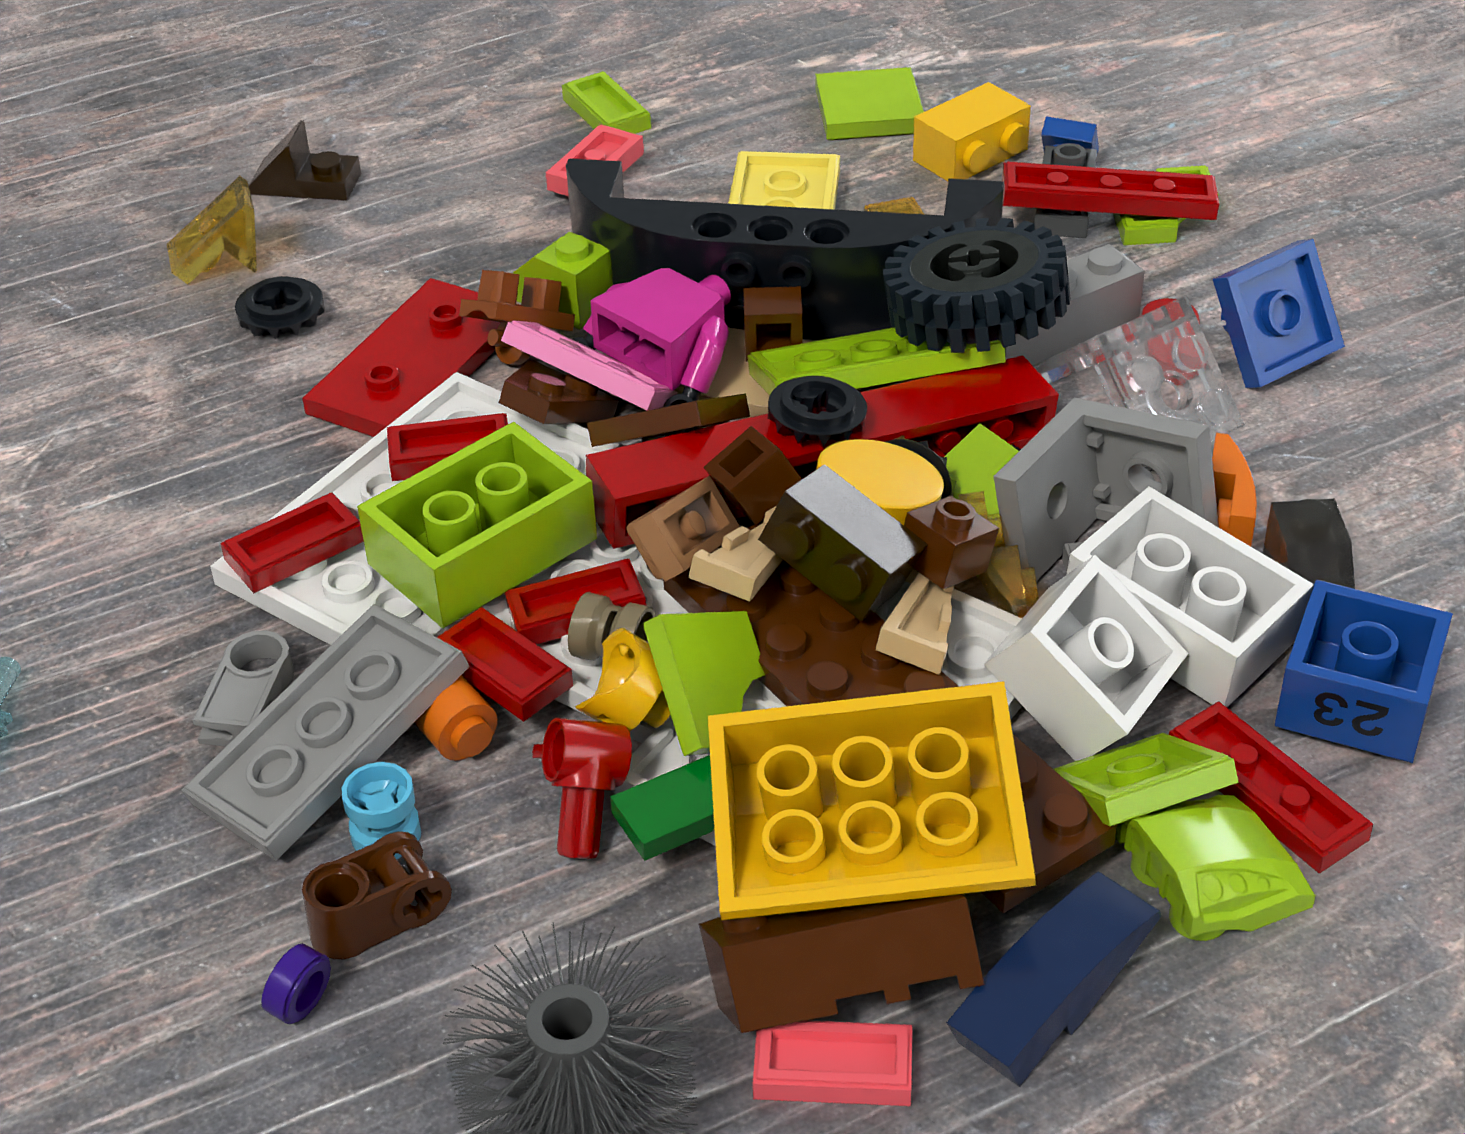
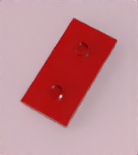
M430 278L302 398L305 414L374 437L454 373L458 372L469 377L495 351V346H491L488 343V333L492 329H497L501 322L459 316L461 299L477 300L478 292Z

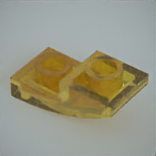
M984 491L959 494L960 500L972 505L976 513L999 527L987 572L978 575L982 585L997 608L1023 618L1027 614V607H1033L1039 600L1034 567L1021 569L1018 545L1005 547L1001 515L999 513L988 515Z

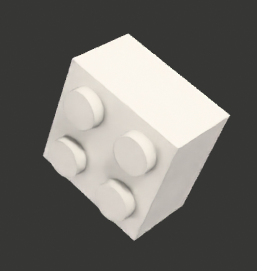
M1094 555L1049 587L983 665L1000 682L1004 681L1005 688L1074 761H1078L1096 754L1126 736L1189 653L1109 568Z

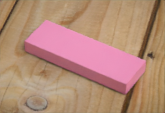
M508 322L501 339L504 343L647 411L663 408L664 403L670 397L678 394L677 391L670 390L669 387L657 383L637 370L536 322Z

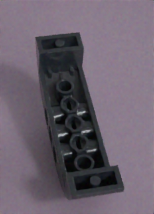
M568 159L566 164L572 233L581 235L610 250L613 285L631 282L660 268H670L697 283L709 275H717L728 285L731 294L730 302L724 306L725 323L729 328L745 330L743 288L801 286L803 339L825 340L894 328L890 323L883 269H886L885 262L888 257H894L893 251L900 245L909 247L908 239L916 235L930 239L928 230L938 226L945 232L952 231L951 223L964 221L965 228L976 227V219L989 218L990 226H996L1002 218L1004 181L948 179L944 215L624 198L622 161Z

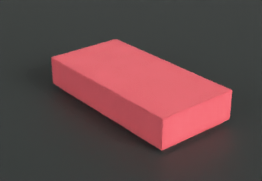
M805 1020L756 1031L753 1100L911 1106L912 1025Z

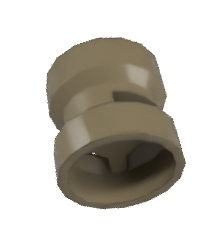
M586 592L580 597L571 617L568 630V650L571 656L595 661L599 657H603L602 643L616 629L623 627L648 642L643 623L656 617L653 607L632 602L624 607L613 605L610 597Z

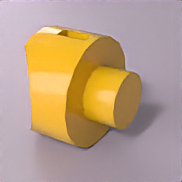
M624 627L616 629L602 643V673L593 697L575 706V708L598 722L623 724L627 726L629 732L637 727L641 721L654 728H658L668 719L670 711L649 643Z

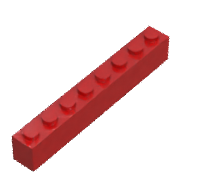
M1023 355L1006 359L1004 363L938 374L860 392L867 403V414L863 431L851 434L849 440L867 439L885 442L904 435L905 439L916 442L928 441L929 448L938 456L944 457L980 423L1010 445L1013 444L1022 449L1055 417L1059 393ZM763 414L586 455V476L592 480L596 522L613 549L634 544L627 532L628 524L708 477L709 474L703 467L750 426L755 428L782 451L801 479L816 470L820 453L826 447L837 443V441L828 440L824 447L817 441L812 440L798 444L794 434H778L776 423L768 419V414ZM716 485L717 489L719 490L720 494L722 495L724 501L726 502L735 519L746 517L739 509H737L731 502H729V500L725 497V495Z

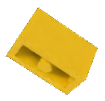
M987 82L914 116L913 161L946 181L948 179H968L1028 149L1031 105Z

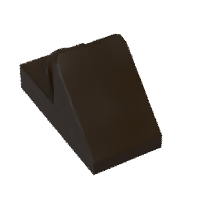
M301 120L263 159L248 186L250 195L348 201L361 175L359 156L339 155L332 151L317 154L310 153L305 122Z

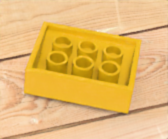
M1004 681L708 715L721 920L1036 886Z

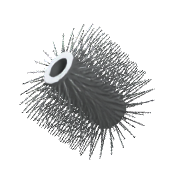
M585 921L583 923L576 968L574 970V979L573 950L571 953V931H569L568 984H564L553 922L560 985H555L540 936L538 938L546 965L542 955L541 958L546 975L524 931H522L545 979L547 990L526 950L525 953L543 992L534 981L530 971L526 970L511 947L509 949L530 980L496 945H494L496 949L512 965L513 970L534 1000L499 965L497 966L514 983L515 987L484 964L486 968L503 982L471 964L472 967L498 982L519 1007L488 983L487 985L508 1003L476 984V987L494 998L466 986L463 987L479 995L454 988L456 991L506 1006L517 1018H510L491 1002L490 1004L507 1018L499 1016L479 1003V1006L498 1018L469 1005L467 1007L484 1015L458 1008V1010L474 1015L450 1011V1013L465 1016L444 1015V1017L491 1020L504 1031L499 1033L481 1022V1024L497 1034L490 1033L471 1024L470 1026L490 1035L461 1027V1029L477 1034L454 1030L456 1033L467 1035L448 1034V1036L462 1038L444 1039L456 1041L444 1042L443 1044L476 1039H493L504 1047L498 1049L489 1042L484 1041L497 1051H492L474 1043L492 1053L465 1046L481 1053L458 1049L457 1051L471 1054L452 1053V1055L469 1057L448 1058L462 1059L447 1062V1064L460 1062L447 1066L449 1068L460 1065L450 1069V1071L465 1065L487 1071L461 1068L462 1070L477 1073L455 1072V1074H467L469 1076H452V1078L465 1079L450 1081H464L451 1085L453 1087L464 1084L454 1090L465 1087V1089L459 1090L458 1093H467L456 1096H472L454 1099V1101L470 1099L456 1103L455 1105L470 1102L457 1109L475 1103L468 1108L462 1109V1112L472 1110L471 1112L459 1113L469 1114L470 1116L459 1117L458 1119L474 1117L458 1122L459 1124L477 1119L461 1126V1128L480 1121L467 1128L466 1131L486 1120L488 1121L474 1130L472 1134H507L509 1131H511L510 1134H513L517 1128H520L517 1133L519 1134L524 1127H528L526 1134H618L617 1130L622 1134H640L632 1122L636 1123L648 1134L651 1133L638 1122L658 1134L662 1133L650 1125L670 1134L675 1133L662 1127L690 1134L669 1126L695 1130L694 1128L674 1124L698 1125L694 1123L671 1122L649 1108L651 1107L678 1120L681 1119L661 1109L688 1117L689 1115L668 1108L689 1112L694 1111L678 1107L697 1108V1106L678 1105L698 1103V1101L680 1102L697 1097L687 1098V1096L672 1092L678 1091L692 1094L693 1092L673 1088L696 1089L693 1087H680L684 1085H697V1083L677 1084L695 1081L696 1079L679 1081L693 1075L688 1073V1071H676H694L695 1069L675 1068L696 1066L680 1065L695 1061L677 1063L692 1058H682L685 1055L690 1056V1054L681 1053L680 1051L693 1052V1050L676 1048H693L694 1046L681 1045L694 1042L681 1043L691 1040L690 1038L674 1042L686 1037V1035L666 1042L679 1035L677 1033L658 1043L671 1033L669 1032L648 1046L662 1033L661 1031L692 1032L690 1030H677L693 1028L679 1027L691 1025L692 1023L680 1024L690 1021L689 1019L673 1023L685 1018L684 1016L665 1023L678 1016L676 1014L656 1025L670 1015L668 1013L647 1027L660 1015L659 1013L644 1027L640 1026L648 1018L649 1014L638 1027L633 1026L637 1018L647 1013L691 1005V1003L681 1004L688 1002V1000L674 1003L683 999V997L666 1003L677 997L675 995L656 1005L666 998L667 994L645 1009L659 996L657 994L641 1010L636 1011L648 996L642 1000L633 1012H628L638 997L681 980L682 977L666 983L675 978L673 976L654 986L667 977L665 975L643 990L657 977L656 975L631 997L646 979L644 977L629 996L622 1000L634 982L633 979L666 956L664 955L642 970L656 957L654 956L629 978L645 959L643 957L616 988L632 961L629 963L610 993L607 994L619 966L643 938L638 941L616 966L630 944L629 941L605 976L606 970L617 949V946L615 947L595 990H593L604 951L614 932L615 926L589 976L602 934L600 933L591 962L588 960L583 985H581L587 941L579 984H576ZM595 970H596V973H595V976H594V979H593V982H592V985H591V981H592L591 978H592V976H593V974H594V972H595ZM520 975H521V976L527 981V983L538 993V996H537V997H535V995H534L532 989H529V988L527 987V985L525 984V982L523 981V979L520 977ZM613 975L603 997L599 995L601 987ZM631 982L620 1000L613 1004L618 991ZM507 989L522 997L529 1007L528 1010ZM614 996L610 1005L607 1006V1002ZM632 1002L625 1013L618 1014L622 1008ZM512 1010L518 1012L526 1018L519 1019V1017ZM496 1022L508 1025L514 1031L507 1032ZM656 1030L660 1031L645 1046L642 1045L643 1042L647 1039V1037L651 1034L649 1032ZM649 1033L640 1044L632 1042L640 1036ZM500 1041L505 1042V1043H508V1044H511V1045L505 1046V1045L502 1044ZM650 1051L665 1054L650 1065L633 1061ZM666 1055H669V1056H670V1057H668V1058H666V1059H664V1060L658 1062L659 1060H661V1059H662L663 1057H665ZM483 1058H497L509 1061V1063L504 1067H501L492 1060L487 1059L499 1068H501L497 1070L491 1066L479 1062L478 1060H481ZM477 1061L478 1063H480V1064H482V1065H484V1066H486V1067H488V1068H490V1069H492V1070H495L496 1072L490 1071V1070H487V1069H484V1068H480V1067H477V1066H474V1065H470V1064ZM649 1071H652V1072H654V1073H656V1074H659V1075H661V1076H663V1077H666V1078H668V1079L665 1080V1081H663L662 1079H660L659 1077L655 1076L654 1074H652V1073L649 1072ZM646 1072L661 1082L653 1085L637 1081L635 1078ZM660 1072H663V1073H666V1074H669V1075H673V1076H675V1077L670 1078V1077H668V1076H666V1075H664V1074H662V1073H660ZM670 1072H676V1073H681V1074H680V1075H676V1074H673V1073H670ZM492 1077L514 1080L501 1090L482 1085ZM481 1086L490 1090L480 1089L478 1087ZM649 1089L658 1092L662 1095H665L669 1098H672L674 1100L666 1101L665 1099L661 1098ZM644 1091L651 1093L664 1102L656 1103ZM661 1091L668 1092V1093H671V1094H674V1095H678V1096H681V1097H685V1099H676V1098H674V1097H672V1096H670V1095H667V1094H665V1093H663V1092H661ZM642 1093L652 1102L640 1100L636 1095ZM501 1095H503V1097L497 1102V1104L491 1110L486 1109ZM506 1096L517 1098L509 1106L501 1110H494ZM492 1100L484 1109H479L481 1106ZM482 1103V1104L479 1105L477 1108H475V1109H470V1108H472V1107H474V1106H476V1105ZM642 1108L648 1109L666 1121H656ZM634 1109H640L652 1120L641 1118ZM508 1113L494 1130L486 1131L504 1114ZM511 1113L514 1114L506 1127L497 1129ZM516 1114H523L520 1119L510 1124ZM498 1117L483 1132L474 1133L483 1126H485L487 1123ZM620 1121H626L634 1131L623 1126Z

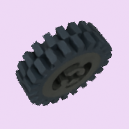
M989 218L976 219V227L965 228L964 221L951 223L952 231L945 232L938 226L928 230L929 239L916 235L908 239L909 247L898 246L893 251L894 257L887 258L885 262L886 269H883L891 326L895 327L896 334L901 338L908 336L909 343L915 346H919L927 341L928 350L940 351L946 343H950L951 353H964L967 344L976 343L977 352L991 351L990 341L999 340L1003 348L1016 345V334H1020L1027 340L1038 336V327L1049 330L1056 324V317H1063L1067 312L1066 305H1070L1067 256L1062 239L1058 235L1052 236L1051 230L1045 226L1035 230V223L1025 220L1015 228L1013 219L1001 218L996 226H990Z

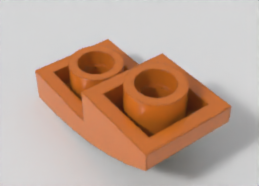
M1216 433L1212 461L1218 525L1220 529L1251 547L1257 509L1252 473L1245 457L1229 434Z

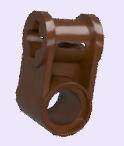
M397 831L387 834L367 847L338 860L323 863L309 872L304 879L302 887L312 946L316 951L330 959H348L358 956L368 948L408 929L426 925L437 918L448 905L452 893L450 883L443 874L430 870L422 859L423 849L420 842L409 832ZM397 853L402 856L398 860L394 856ZM415 900L417 902V905L412 906L410 903H412Z

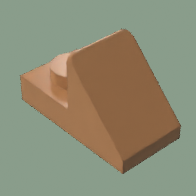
M708 476L629 523L627 532L653 576L666 582L690 568L693 555L703 549L711 553L722 545L725 535L740 526L712 478Z

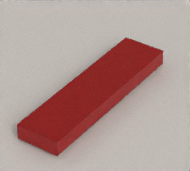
M1004 162L1003 206L1217 220L1220 203L1215 176L1022 162Z

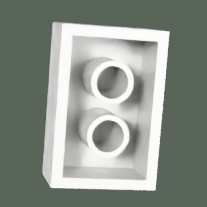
M1150 486L1070 553L1067 574H1069L1089 558L1096 555L1189 653L1171 676V679L1213 705L1219 701L1226 707L1240 696L1295 642L1314 586L1311 582Z

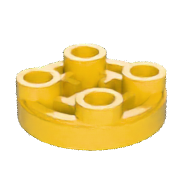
M853 439L834 443L820 453L816 470L824 464L903 525L907 512L940 500L944 489L942 476L929 461L906 448L882 441Z

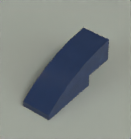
M1096 872L1044 914L984 976V985L976 986L946 1022L959 1044L1020 1087L1063 1030L1071 1036L1162 917L1160 910L1101 872Z

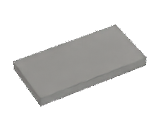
M373 604L182 789V792L193 806L277 861L342 795L341 788L345 779L355 769L369 763H374L433 704L438 695L452 685L470 666L459 649Z

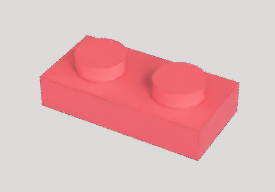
M600 124L546 172L547 190L569 196L566 173L568 159L622 161V171L624 173L644 154L643 136Z

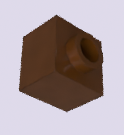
M801 286L743 288L746 362H748L747 355H751V352L803 343Z
M752 426L703 467L729 502L755 525L764 519L765 513L768 510L777 506L787 489L802 480L782 451Z
M948 496L907 512L904 522L906 528L928 544L913 569L944 590L987 572L999 527L976 513L974 507L969 503L956 499L953 496Z

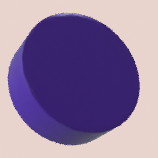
M303 943L289 949L275 965L267 979L261 998L263 1010L286 1024H293L304 1019L317 1005L327 987L331 974L329 958Z

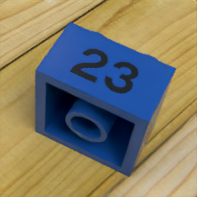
M1316 580L1285 668L1274 726L1413 763L1453 613Z

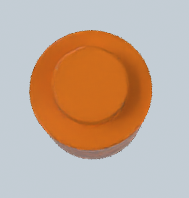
M461 675L452 685L438 695L433 704L414 724L443 757L449 760H463L478 755L486 749L495 733L498 718L495 710Z

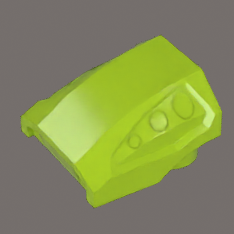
M1216 795L1208 799L1183 801L1116 824V840L1119 844L1125 842L1124 848L1127 852H1132L1131 870L1142 883L1159 888V895L1162 899L1166 898L1170 903L1169 920L1171 925L1179 934L1186 938L1208 941L1221 936L1225 930L1251 932L1313 907L1315 894L1297 863L1258 815L1235 796Z

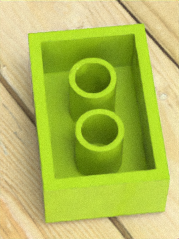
M514 421L357 506L368 564L443 629L597 539L592 480Z

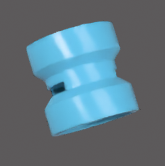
M369 763L355 769L345 779L341 788L345 813L349 818V833L352 846L356 851L373 844L387 834L397 831L409 832L419 841L421 837L419 815L414 807L415 795L412 778L406 769L395 763ZM399 853L394 855L396 859L402 857Z

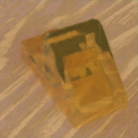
M241 176L236 178L166 244L171 273L187 285L201 272L211 270L218 263L224 251L251 271H257L254 207L248 181Z

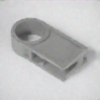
M263 630L242 634L230 642L192 720L194 725L203 727L198 737L199 744L226 747L288 687L293 680L294 667L290 649L285 638L278 633ZM260 658L278 660L263 670H240L245 664Z

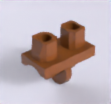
M482 270L478 299H461L459 316L501 322L497 329H492L488 333V343L491 346H495L497 357L501 362L517 366L522 365L530 357V354L501 341L508 322H536L547 328L573 331L575 315L559 312L562 282L524 277L522 303L519 306L516 305L519 274Z

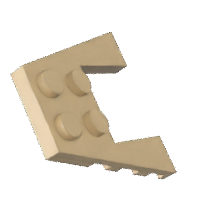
M776 506L765 513L764 522L754 529L749 530L741 526L725 535L722 547L710 554L703 549L696 552L692 558L689 578L750 602L783 561L781 557L758 540ZM912 569L905 581L911 585L881 627L875 650L940 675L948 650L947 634L951 623V597L954 585L943 590L915 569Z

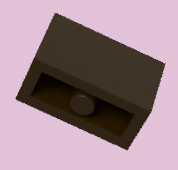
M825 464L784 492L758 539L861 622L901 589L928 545Z

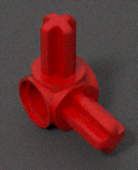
M556 717L551 720L547 727L543 744H534L532 754L533 758L542 759L543 773L546 779L552 782L551 786L562 787L557 851L559 855L567 858H596L600 848L604 791H615L627 778L632 758L630 732L627 726L623 724Z

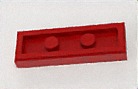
M1216 702L1169 731L1171 736L1234 758L1239 783L1218 790L1223 795L1235 796L1253 810L1281 843L1319 874L1370 840L1373 828L1372 822L1221 702Z

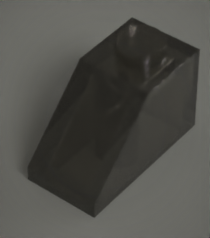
M1335 498L1271 502L1262 554L1312 584H1315L1316 580L1355 589L1352 541Z

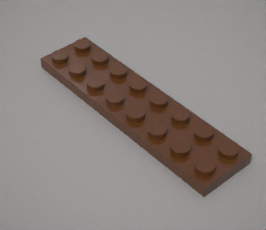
M764 520L761 521V522H759L757 525L754 524V525L748 527L747 529H749V530L754 529L755 527H757V526H759L760 524H762V523L764 522ZM784 560L750 602L690 579V568L666 582L663 580L664 590L688 613L747 611L760 651L758 661L765 673L758 680L786 706L959 687L942 671L938 675L876 651L880 630L885 623L880 616L873 612L861 622ZM1014 734L1013 740L1036 886L981 892L1002 913L1007 912L1113 846L1117 825L1108 826L1102 823L1085 797Z

